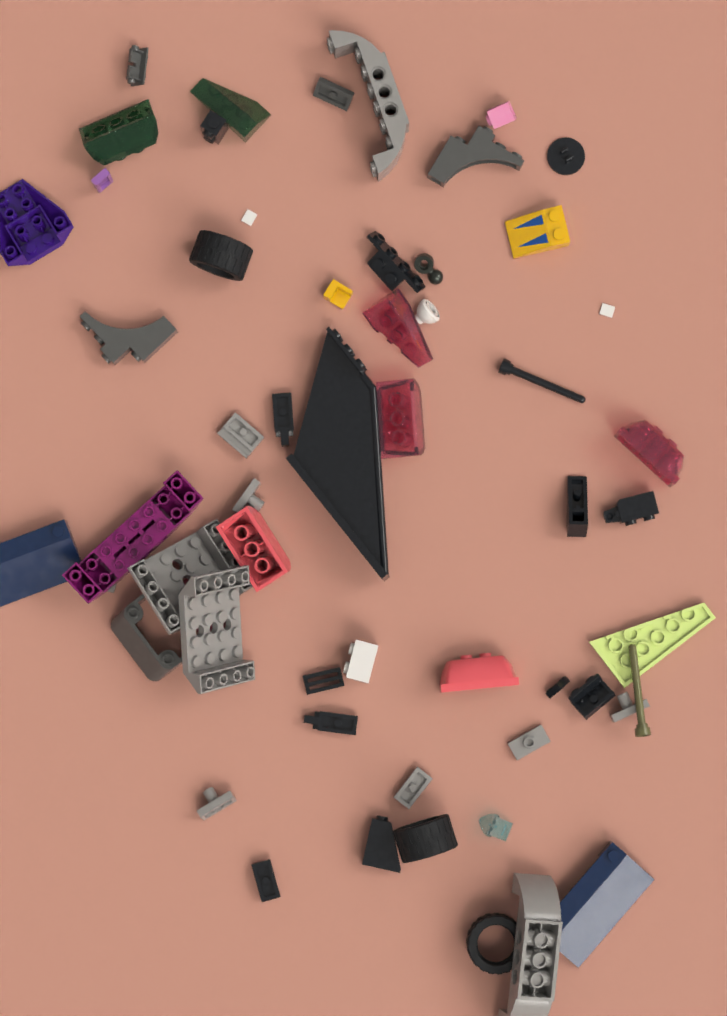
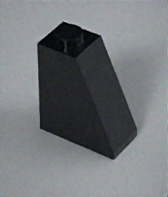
M377 815L371 821L362 865L400 873L401 867L392 824L388 821V817Z

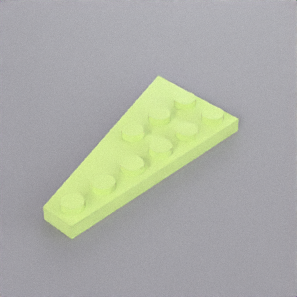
M701 603L590 641L589 643L623 688L633 682L629 655L630 644L636 645L641 676L716 617L705 603Z

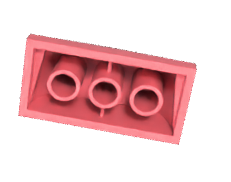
M246 506L216 526V529L240 566L249 565L250 583L256 592L290 571L291 563L262 515L253 507Z
M491 653L479 654V658H472V655H462L459 660L446 662L441 672L440 693L519 685V678L516 677L511 663L505 656H491Z

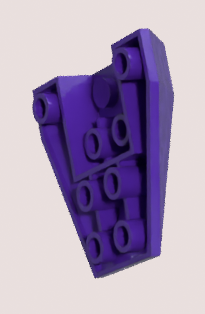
M23 179L0 192V254L8 266L31 265L64 244L74 228L64 210Z

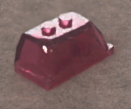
M414 378L376 382L381 459L421 456L425 450L422 396L419 384Z
M646 420L631 422L627 426L622 427L614 437L669 487L675 485L680 479L679 475L683 469L684 455L676 448L677 444L671 439L662 435L663 432L657 426L653 427Z

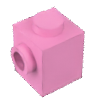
M510 101L488 109V115H486L489 126L493 125L494 129L517 118Z

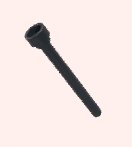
M503 359L498 373L513 374L579 403L586 401V398L580 394L513 367L514 365L507 359Z

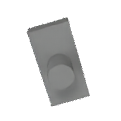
M254 478L232 509L235 513L245 508L247 504L258 512L263 507L265 502L254 495L261 485L258 480Z
M628 692L617 696L622 710L610 715L612 722H617L636 713V705L632 703ZM647 699L643 700L644 709L650 706Z
M210 787L203 792L208 804L198 809L197 813L201 819L206 820L237 800L231 791L218 797L214 788Z

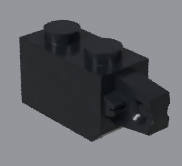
M653 491L620 499L614 508L603 512L605 523L620 522V524L625 523V526L636 524V520L642 518L644 521L655 519V515L659 514Z

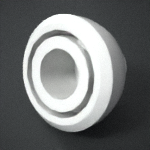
M427 299L420 301L417 307V314L414 315L416 321L419 324H433L439 321L440 315L436 307Z

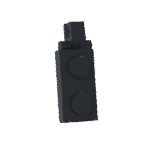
M291 393L272 394L276 437H281L282 447L289 446V436H293L294 431Z
M315 711L314 716L304 715L303 723L313 724V729L318 731L356 735L358 716Z

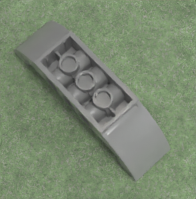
M330 30L329 37L327 38L330 54L334 53L336 59L354 53L357 64L362 65L361 75L363 81L368 82V96L370 100L374 99V113L376 117H380L379 127L382 135L386 134L385 144L387 151L373 155L372 162H370L372 176L377 177L379 182L391 172L402 154L405 134L409 132V120L385 52L381 53L372 43L354 33Z
M514 873L512 893L519 895L520 898L507 1010L499 1009L498 1016H548L555 998L563 924L561 922L559 895L555 882L549 875Z

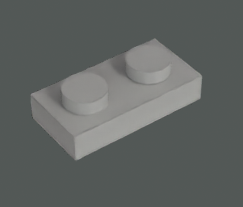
M417 767L394 798L410 809L433 778Z

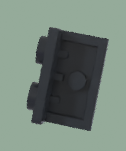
M597 673L595 676H590L583 686L573 690L568 699L584 719L587 720L616 695Z

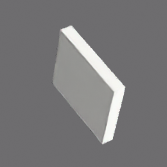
M247 209L241 221L251 226L257 214Z
M602 303L599 314L612 318L615 307Z

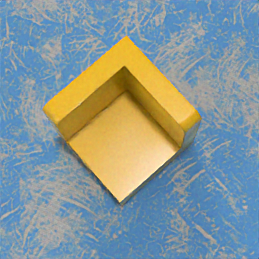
M333 279L323 294V298L340 309H344L353 295V291Z

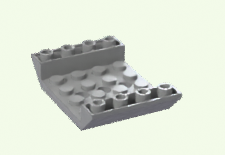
M218 519L206 524L194 534L146 560L143 559L127 568L168 635L180 631L178 595L185 586L183 578L189 580L193 576L240 567L216 529V526L220 524ZM173 561L177 562L180 565L179 570L173 567ZM252 584L239 587V596L252 588Z
M249 565L193 576L178 595L183 673L198 694L255 680L254 661L243 659L239 587L250 585Z

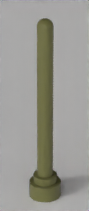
M630 644L629 655L638 721L635 728V737L650 736L651 731L648 723L645 722L637 649L635 644Z

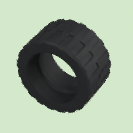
M201 230L198 233L189 261L194 266L214 275L234 281H242L253 250L248 245L226 235Z
M448 814L420 820L393 831L403 863L426 859L458 846Z
M488 913L473 922L470 930H468L466 938L467 951L473 963L480 970L488 972V974L497 975L508 973L512 970L514 948L510 956L505 960L492 962L480 954L478 938L485 928L492 925H500L511 932L515 944L517 923L505 914Z

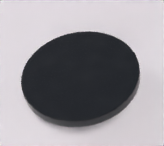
M560 138L554 141L548 149V164L558 174L572 175L578 172L584 164V149L575 139Z

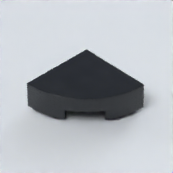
M566 676L562 677L554 686L546 691V695L549 698L553 697L570 680Z

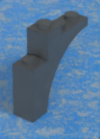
M478 126L468 145L465 144L466 141L461 137L450 136L429 171L427 178L444 188L445 184L453 176L468 167L478 164L495 163L520 171L524 160L520 154L505 150L506 147L501 143H493L495 135L490 128Z
M86 311L80 315V318L83 320L81 322L83 327L87 331L91 329L96 334L94 338L101 345L105 343L101 348L103 352L101 356L108 364L112 362L116 365L131 350H133L131 355L138 362L142 360L146 363L178 333L177 329L164 316L147 326L121 329L110 327L95 320Z

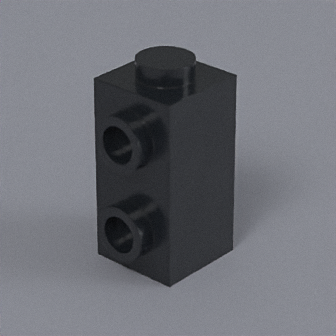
M211 110L200 125L204 135L203 138L211 144L215 142L218 145L229 129L227 120Z

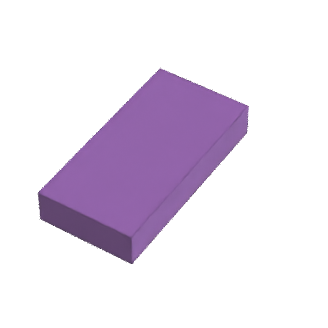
M104 168L91 179V182L95 189L101 193L113 182L110 172Z

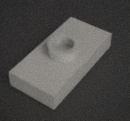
M539 725L507 744L516 760H519L551 741L542 725Z

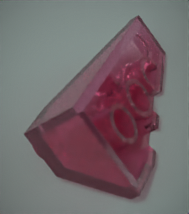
M399 288L383 297L362 313L376 332L384 334L388 338L387 341L398 346L401 349V353L418 368L433 360L412 308Z

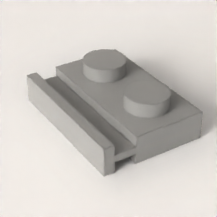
M236 412L217 433L246 459L264 439V436Z

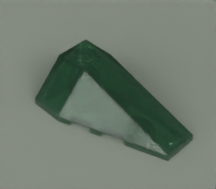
M204 78L190 91L209 110L226 119L228 127L245 143L271 116L258 102Z

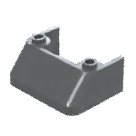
M142 594L112 620L111 630L146 677L151 681H159L182 664V657L179 658L172 650H165L157 655L135 624L142 619L144 614L140 604L146 598Z

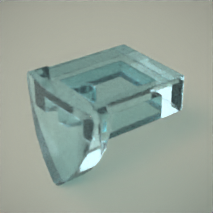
M488 814L479 819L481 830L486 836H493L503 841L507 840L513 823L499 818L497 814Z

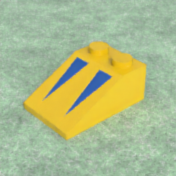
M562 205L505 221L513 259L567 247L570 244Z

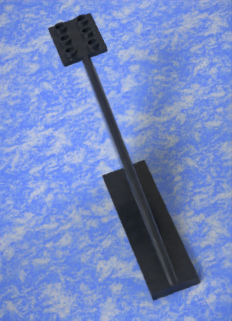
M328 327L294 455L291 453L286 459L385 582L390 576L377 387L366 375L367 369L359 358L355 360V354L347 343L345 345L342 344L343 339L336 329L331 330Z

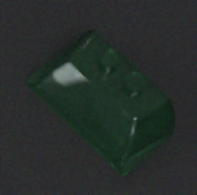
M149 99L79 128L86 151L95 161L102 165L121 161L133 153H140L145 148L156 144L158 137L157 120Z

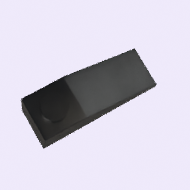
M568 476L567 537H586L588 529L587 477Z

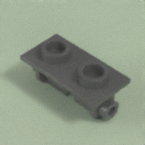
M132 45L129 49L128 62L133 63V66L128 65L126 80L132 87L144 85L148 47L139 49V46Z

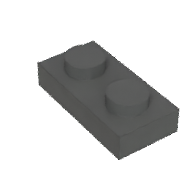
M320 77L313 96L347 111L355 93Z

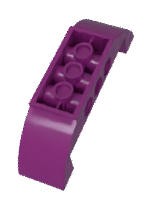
M178 470L163 482L164 486L79 564L76 562L62 574L88 604L99 598L130 573L127 569L128 567L145 559L177 530L204 498Z

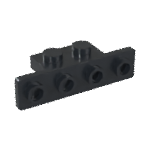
M374 231L367 236L370 242L379 250L367 264L391 291H394L404 280L416 293L426 287L423 284V280L411 271L409 264L402 261L397 251L385 242L382 234Z

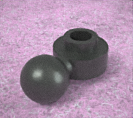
M426 253L418 255L414 262L415 269L421 274L428 273V279L434 285L442 282L443 274L440 270L433 269L434 260L432 256ZM426 260L428 264L425 265L421 261Z

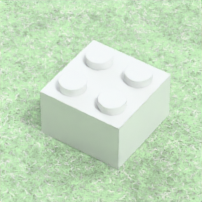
M360 640L351 643L348 652L349 655H352L350 662L346 661L343 673L347 674L346 678L369 683L378 645Z

